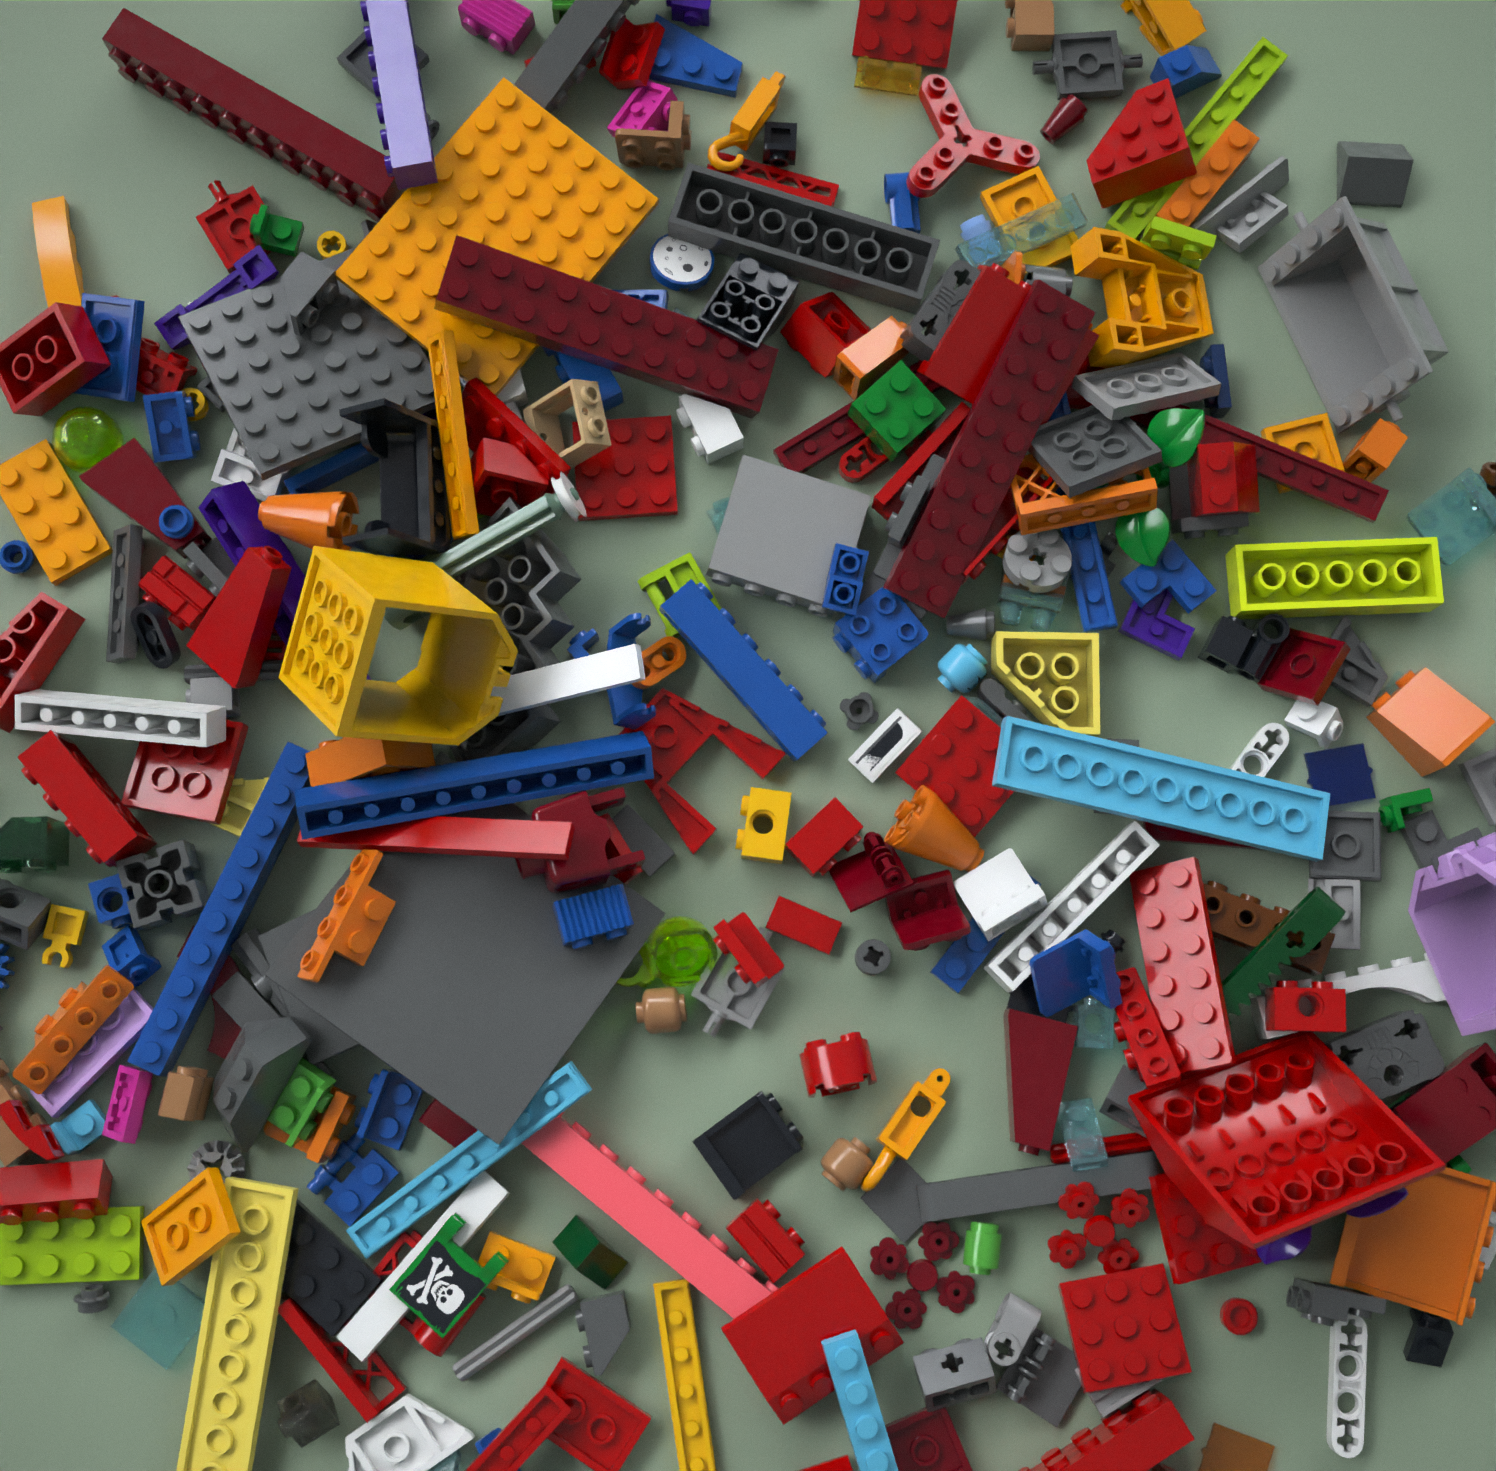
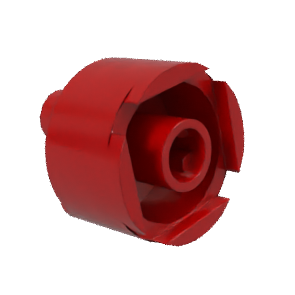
M860 1032L841 1035L840 1041L827 1044L826 1039L808 1042L805 1044L804 1052L799 1054L809 1098H814L817 1090H820L821 1097L860 1089L859 1082H863L866 1079L868 1085L877 1082L868 1040L862 1039Z

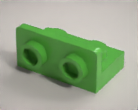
M301 1058L267 1118L269 1122L290 1135L286 1145L291 1148L301 1139L306 1142L312 1136L318 1126V1123L314 1120L319 1112L322 1114L330 1105L334 1097L330 1092L337 1080L304 1058Z

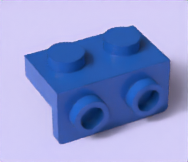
M185 390L143 395L154 463L196 458V451L201 450L198 431H192L190 417H195L192 397H186Z

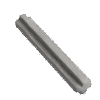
M566 1284L456 1362L452 1368L460 1381L467 1380L575 1303L578 1296L573 1287Z

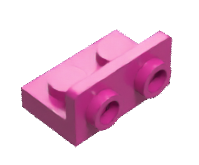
M648 80L646 86L636 87L608 125L607 130L612 137H615L616 129L619 128L668 131L670 102L678 101L671 88Z
M119 1065L102 1132L103 1136L120 1142L135 1144L143 1125V1113L147 1097L151 1092L153 1073L138 1067Z

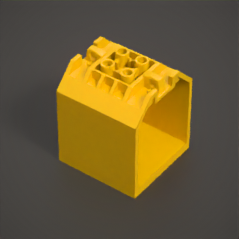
M314 546L278 678L337 737L460 745L499 715L503 699L490 695L493 687L508 686L511 674L503 670L501 666L513 667L518 649L499 615L433 562ZM386 607L431 612L420 649L422 652L418 666L397 682L366 680Z

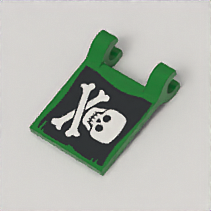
M457 1213L450 1216L433 1239L389 1289L441 1338L445 1337L509 1262V1259L498 1251L482 1267L454 1242L453 1237L466 1224V1221Z

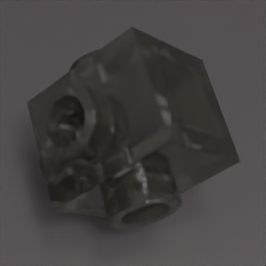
M316 1379L277 1402L281 1416L277 1419L282 1434L287 1439L292 1437L301 1447L315 1441L320 1436L340 1425L333 1397Z

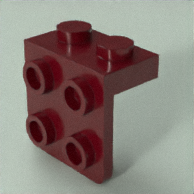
M949 869L913 878V886L885 897L890 924L904 950L920 951L933 943L957 941L963 935L971 932L970 924L958 906L952 874Z

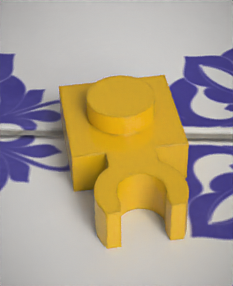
M51 904L43 938L52 940V943L42 955L43 964L51 965L54 955L60 953L62 956L60 967L69 969L73 962L70 946L71 944L81 946L89 916L88 911Z

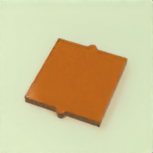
M1214 1422L1207 1445L1201 1449L1203 1457L1198 1471H1267L1275 1446Z

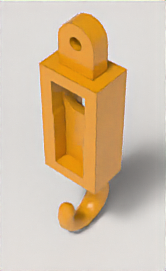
M776 71L770 80L762 77L731 121L729 135L717 139L710 145L708 160L717 170L724 172L732 171L742 165L744 160L742 154H738L734 161L726 162L719 158L718 152L731 146H736L744 151L748 150L764 127L765 121H768L777 108L780 89L784 84L785 75Z
M938 1068L933 1070L923 1084L919 1081L914 1082L875 1140L882 1144L884 1148L861 1183L863 1191L869 1192L879 1183L896 1156L904 1161L907 1160L946 1103L941 1098L950 1083V1075L945 1069ZM937 1076L942 1078L941 1082L937 1081ZM917 1096H922L930 1102L931 1109L924 1117L916 1116L911 1110V1103Z

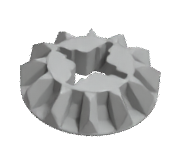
M216 1140L204 1143L192 1153L190 1164L187 1167L190 1181L208 1168V1165L204 1162L217 1163L223 1157L221 1170L224 1171V1174L228 1177L244 1179L246 1169L244 1157L240 1150L229 1142ZM225 1176L222 1177L224 1184H225V1178H227V1177H225Z

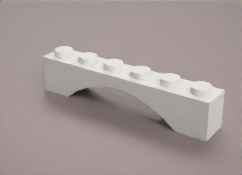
M1423 953L1425 957L1423 961L1413 963L1411 956L1390 961L1391 968L1382 970L1379 969L1378 964L1357 968L1359 975L1346 977L1345 971L1324 975L1325 982H1333V989H1346V994L1360 989L1373 988L1392 990L1409 995L1423 1003L1446 1000L1426 953ZM1312 979L1299 980L1298 988H1311ZM1265 988L1261 989L1262 994L1260 996L1251 998L1252 1004L1250 1009L1258 1039H1269L1297 1033L1294 1031H1266ZM1302 997L1299 1001V1010L1303 1015L1308 1016L1312 1009L1311 1002L1306 997Z

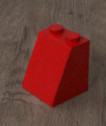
M1234 441L1197 445V451L1187 462L1191 517L1260 513L1255 445Z

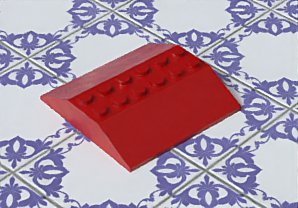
M1313 1032L1292 1033L1235 1055L1237 1065L1182 1075L1180 1081L1152 1090L1145 1089L1128 1096V1103L1166 1175L1207 1224L1253 1250L1435 1175L1446 1168V1164Z

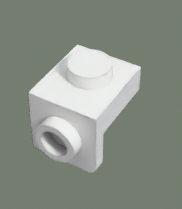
M1297 700L1284 719L1287 726L1317 739L1319 746L1327 749L1332 741H1336L1343 730V720L1338 708L1323 701L1318 706Z

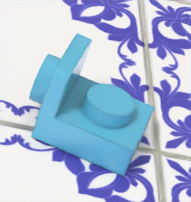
M89 1099L62 1121L54 1122L50 1127L63 1153L66 1152L68 1155L80 1154L103 1136L102 1132L106 1116L95 1100Z

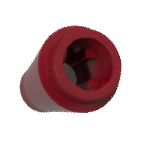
M1070 94L1067 98H1061L1044 124V127L1040 130L1041 135L1049 143L1054 144L1085 121L1084 116L1088 113L1087 108L1074 95Z

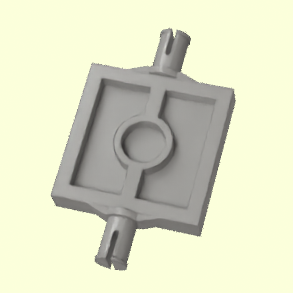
M760 927L759 932L763 936L766 929ZM767 931L766 935L764 936L767 942L769 941L773 933ZM717 947L690 995L706 1004L711 1012H713L702 1031L708 1034L713 1023L716 1022L710 1033L711 1036L716 1037L725 1019L736 1021L751 1030L785 968L757 988L753 981L745 984L734 967L739 962L730 952L725 956Z

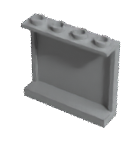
M743 455L705 575L712 577L711 581L721 586L730 587L731 584L744 587V592L753 596L763 597L766 594L776 597V602L784 606L795 607L798 604L807 607L808 612L813 615L827 617L829 614L833 616L836 611L822 608V602L834 545L838 543L856 548L871 496Z

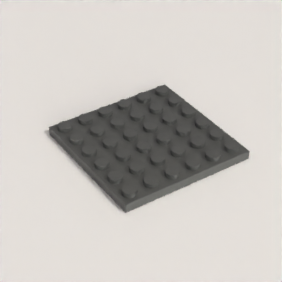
M357 247L320 262L337 271ZM282 276L267 281L253 289L244 290L178 316L184 332L262 481L361 440L362 426L339 416V409L383 398L420 414L436 409L431 366L420 344L338 280L339 292L336 299L331 304L327 303L319 313L317 322L312 327H308L301 336L294 333Z

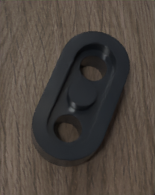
M150 601L143 602L135 607L130 615L131 623L148 660L154 666L161 669L170 667L180 659L181 650L164 610L156 603Z

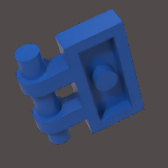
M357 1132L347 1142L343 1140L337 1149L338 1152L325 1166L321 1164L314 1172L315 1177L307 1185V1188L315 1195L325 1186L334 1191L324 1203L349 1227L361 1217L400 1173L376 1148H373L364 1158L357 1150L366 1140L356 1137ZM349 1161L356 1168L342 1182L336 1174Z

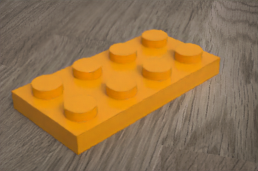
M47 439L0 464V496L52 584L56 586L113 553V548L53 446Z

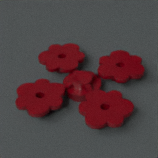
M929 1221L923 1225V1235L919 1237L918 1245L924 1249V1255L928 1260L919 1259L909 1266V1261L905 1257L907 1253L906 1247L902 1244H896L895 1240L891 1237L883 1238L879 1246H874L870 1250V1255L873 1258L870 1262V1269L874 1274H884L887 1279L891 1280L896 1277L897 1273L907 1271V1281L913 1289H908L904 1293L901 1291L894 1292L892 1295L893 1301L889 1302L885 1308L886 1315L894 1320V1324L898 1329H903L906 1325L911 1329H917L921 1326L923 1321L921 1315L925 1314L927 1307L924 1302L920 1301L921 1296L918 1291H928L936 1285V1290L940 1293L938 1302L942 1306L948 1305L953 1313H961L965 1309L966 1304H971L975 1300V1296L971 1292L975 1287V1282L971 1276H961L958 1271L954 1270L948 1274V1277H940L938 1279V1270L931 1262L937 1261L940 1257L949 1259L952 1256V1249L956 1248L959 1244L958 1235L954 1231H950V1225L947 1222L943 1221L937 1225L935 1222ZM937 1239H941L940 1244H936ZM887 1257H892V1261L887 1262ZM958 1289L959 1293L953 1294L954 1290ZM909 1307L910 1311L904 1312V1309Z

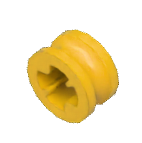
M326 231L317 240V249L323 260L349 250L345 238L337 231ZM337 242L339 250H332L329 253L326 246L328 244L333 246Z
M196 388L183 389L185 390L186 397H192L193 402L194 398H196L199 404L195 409V417H190V421L201 420L208 413V400Z

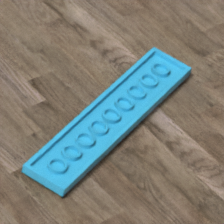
M1006 716L1002 719L992 786L1315 862L1323 860L1330 793L1011 716Z

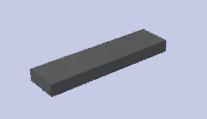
M239 971L212 995L241 1029L247 1022L283 1018ZM304 1053V1055L302 1056V1058H304L305 1060H307V1058H306V1056H305V1053ZM323 1061L314 1065L329 1076L334 1074Z

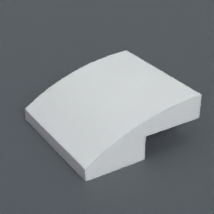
M234 427L227 449H221L211 481L224 486L245 481L252 494L257 499L265 501L270 495H280L285 485L284 480L288 479L292 469L262 481Z

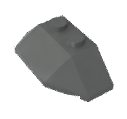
M283 1017L245 1023L214 1078L213 1102L226 1130L242 1152L250 1150L312 1040L296 1017Z

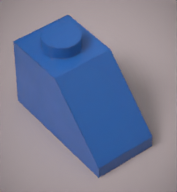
M1185 45L1159 57L1150 78L1153 84L1168 78L1176 99L1221 78L1222 73L1207 48Z

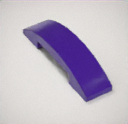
M260 245L233 264L236 268L235 271L186 307L181 304L177 305L154 323L172 350L175 351L191 344L180 324L178 316L244 290L253 289L276 278L279 271Z

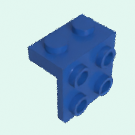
M883 587L858 605L855 616L846 614L835 622L833 629L835 634L833 641L843 653L848 651L856 661L854 667L865 680L870 678L874 684L885 676L888 668L924 642L928 637L927 629L901 597Z
M1085 929L1031 958L1029 965L1041 1014L1049 1017L1089 995L1110 1009L1122 1004L1119 989L1121 988V981L1116 973L1114 963L1116 955L1108 941H1103Z

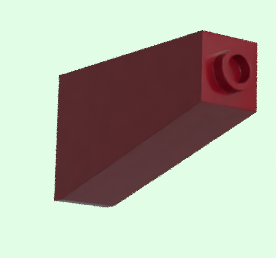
M135 437L79 476L82 482L93 492L184 559L188 556L183 550L189 544L194 542L202 550L212 540L157 464L154 463L146 449ZM172 505L186 507L194 517L192 531L181 539L167 537L159 527V517L162 511Z
M1005 1009L1004 1035L1010 1141L1019 1143L1018 1151L1038 1156L1040 1149L1050 1151L1078 1026L1014 1009Z

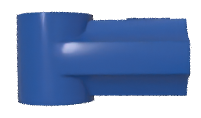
M909 172L885 174L884 195L886 204H889L891 225L920 234L921 227L918 208L920 197L913 195L907 188L906 179Z

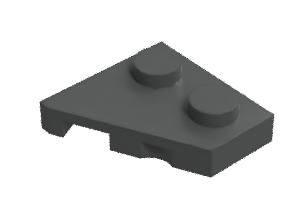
M1344 616L1339 620L1329 638L1346 642L1351 650L1330 685L1364 706L1369 707L1373 704L1388 676L1381 665L1374 661L1372 652L1364 641L1360 642L1350 627L1352 624L1350 619Z

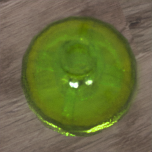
M78 406L66 411L57 420L52 430V444L58 458L69 469L77 473H84L120 448L121 442H124V436L119 425L106 412L92 406Z
M674 916L666 918L657 924L649 935L646 945L648 964L655 978L662 979L663 984L672 987H685L702 980L700 975L707 966H709L710 971L715 966L718 956L716 943L702 922L688 916Z

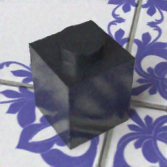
M1222 616L1214 624L1198 658L1228 673L1237 666L1254 631L1247 628L1246 623L1239 618Z

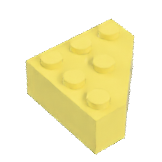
M996 631L991 639V673L1042 724L1098 737L1100 735L1099 633Z

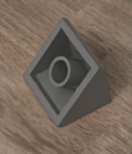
M1339 141L1337 143V200L1346 196L1350 205L1401 207L1411 174L1413 158L1403 144Z

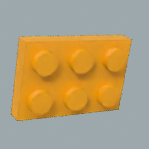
M1039 166L981 192L979 198L1010 255L1014 251L1022 252V263L1054 267L1072 258L1070 246L1078 240V237Z
M219 1167L206 1168L141 1220L161 1286L174 1285L241 1233Z

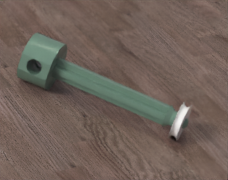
M560 472L559 479L551 477L552 486L555 490L554 494L545 493L541 498L429 562H433L454 579L558 519L561 520L565 511L575 522H578L579 515L587 517L586 509L578 491L567 476ZM400 555L399 557H397V558L410 559V558L407 557L406 555ZM386 607L384 618L392 627L402 630L431 614V612Z

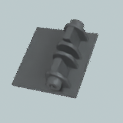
M1035 1328L1015 1363L1007 1366L996 1388L1016 1403L1023 1405L1055 1427H1058L1081 1387V1383L1074 1373V1370L1078 1368L1075 1354L1066 1346L1038 1328Z

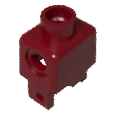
M620 787L588 796L585 790L535 808L530 820L572 822L575 831L568 860L515 858L521 878L525 879L543 874L548 890L551 893L557 894L605 884L609 876L642 867L646 860L643 850L607 860L605 845L611 837V832L607 819L595 814L598 811L623 805L626 798L624 788Z

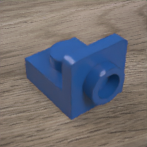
M130 925L124 927L102 945L109 966L133 982L134 987L141 985L161 968L160 961L147 954L137 929Z

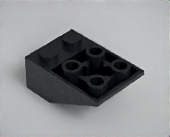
M740 252L697 317V322L757 351L780 327L792 308L799 281Z

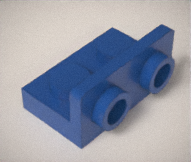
M382 1069L380 1074L375 1073L368 1088V1093L372 1094L367 1108L362 1107L355 1121L354 1126L359 1128L356 1137L369 1139L400 1151L424 1091L400 1073L390 1069Z

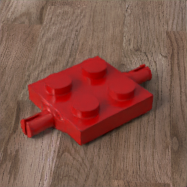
M215 180L214 183L220 192H217L212 182L208 185V189L217 202L210 209L196 216V219L229 274L236 270L233 264L257 247L254 236L250 233V222L253 214H258L261 204L264 203L253 185L239 193L228 195L221 181ZM264 249V251L266 252L267 255H269V253L273 252V251H269V250H265V249Z

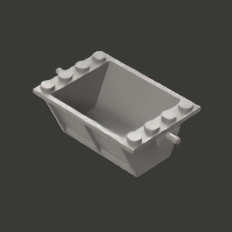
M1346 196L1337 200L1310 224H1308L1302 211L1296 213L1293 217L1300 232L1257 268L1338 434L1343 433L1372 412L1380 413L1388 409L1394 422L1403 419L1404 417L1398 404L1411 395L1408 388L1433 372L1430 365L1449 353L1385 223L1356 217Z

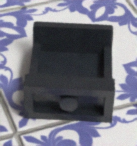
M759 1091L692 1141L733 1200L744 1194L748 1188L787 1159L803 1150L799 1144L804 1139L792 1121L787 1125L778 1115L783 1108L771 1092L765 1096L762 1091Z

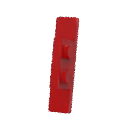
M1131 967L1116 972L1121 981V988L1119 989L1122 1004L1114 1008L1117 1022L1112 1023V1027L1118 1043L1125 1041L1127 1049L1123 1050V1055L1129 1070L1136 1069L1140 1081H1144L1148 1090L1180 1081L1181 1073L1136 968Z

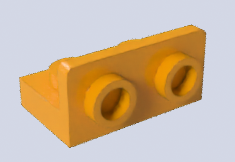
M490 1231L478 1263L484 1267L498 1251L508 1258L509 1262L486 1288L497 1291L498 1286L511 1290L510 1296L518 1301L530 1304L532 1299L538 1301L542 1296L557 1256Z

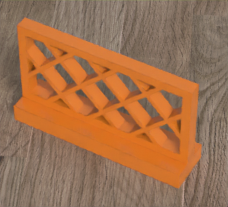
M1031 454L1025 455L1019 468L1028 467L1035 471L1028 480L1015 475L1010 485L1018 514L1021 536L1151 511L1157 508L1158 487L1155 478L1151 477L1148 467L1134 472L1142 476L1143 480L1128 483L1122 480L1124 478L1122 477L1109 482L1107 487L1091 489L1069 498L1067 495L1060 496L1055 493L1059 488L1055 481L1048 490L1035 484L1041 474L1050 477V475ZM1028 490L1042 496L1040 500L1026 503L1022 501Z

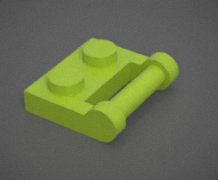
M691 552L646 574L637 581L641 590L647 592L666 627L664 630L666 636L677 638L681 635L659 611L660 606L666 599L658 583L665 579L673 593L677 592L690 579L696 585L699 582L703 583L713 595L710 601L718 610L721 609Z

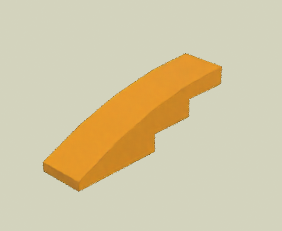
M64 196L33 202L34 232L47 305L50 307L55 302L81 306L82 293H84L82 269L77 261L75 236L70 228L69 205Z

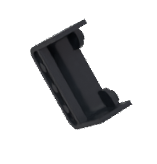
M385 398L339 409V416L362 426L361 443L371 455L379 458L381 520L368 522L364 533L342 537L343 544L376 555H434L446 552L451 542L450 513L438 421Z

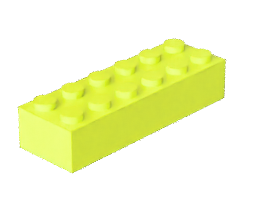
M1437 537L1235 545L1225 555L1230 616L1241 620L1262 619L1269 614H1279L1284 618L1423 613L1431 612L1444 603Z

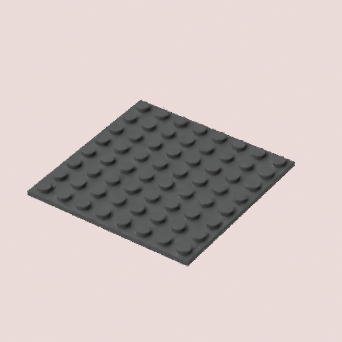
M441 751L434 759L436 766L455 762ZM514 803L441 815L442 817L531 819L529 814ZM380 851L383 853V857L368 886L396 901V904L365 965H356L334 952L319 982L305 981L298 977L301 969V959L312 948L318 936L317 929L319 924L329 915L334 905L335 893L345 884L351 872L349 866L264 975L499 1145L666 913L613 875L609 876L605 884L554 894L548 890L543 874L522 879L515 858ZM623 883L634 922L631 928L626 929L628 935L613 940H607L606 935L592 938L593 945L573 950L572 944L563 946L552 907L553 903L558 900Z

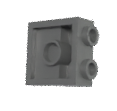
M1294 1278L1293 1286H1289L1286 1296L1287 1307L1297 1309V1311L1301 1312L1302 1318L1328 1326H1333L1334 1320L1347 1322L1348 1312L1351 1315L1369 1319L1372 1317V1312L1385 1314L1387 1302L1386 1299L1362 1291Z

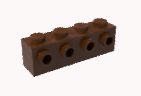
M1208 881L1207 884L1203 883L1213 937L1248 951H1252L1290 912L1278 906H1274L1273 910L1261 906L1260 899L1248 894L1241 893L1240 897L1227 892L1228 887L1214 881ZM1291 930L1287 932L1288 943L1293 940L1300 943L1302 941L1301 931L1296 934ZM1329 932L1306 955L1295 958L1290 957L1292 964L1289 967L1312 976L1321 974L1336 934Z

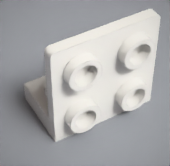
M1008 848L953 882L954 888L988 941L1048 906L1046 896L1039 884H1034L1011 848Z

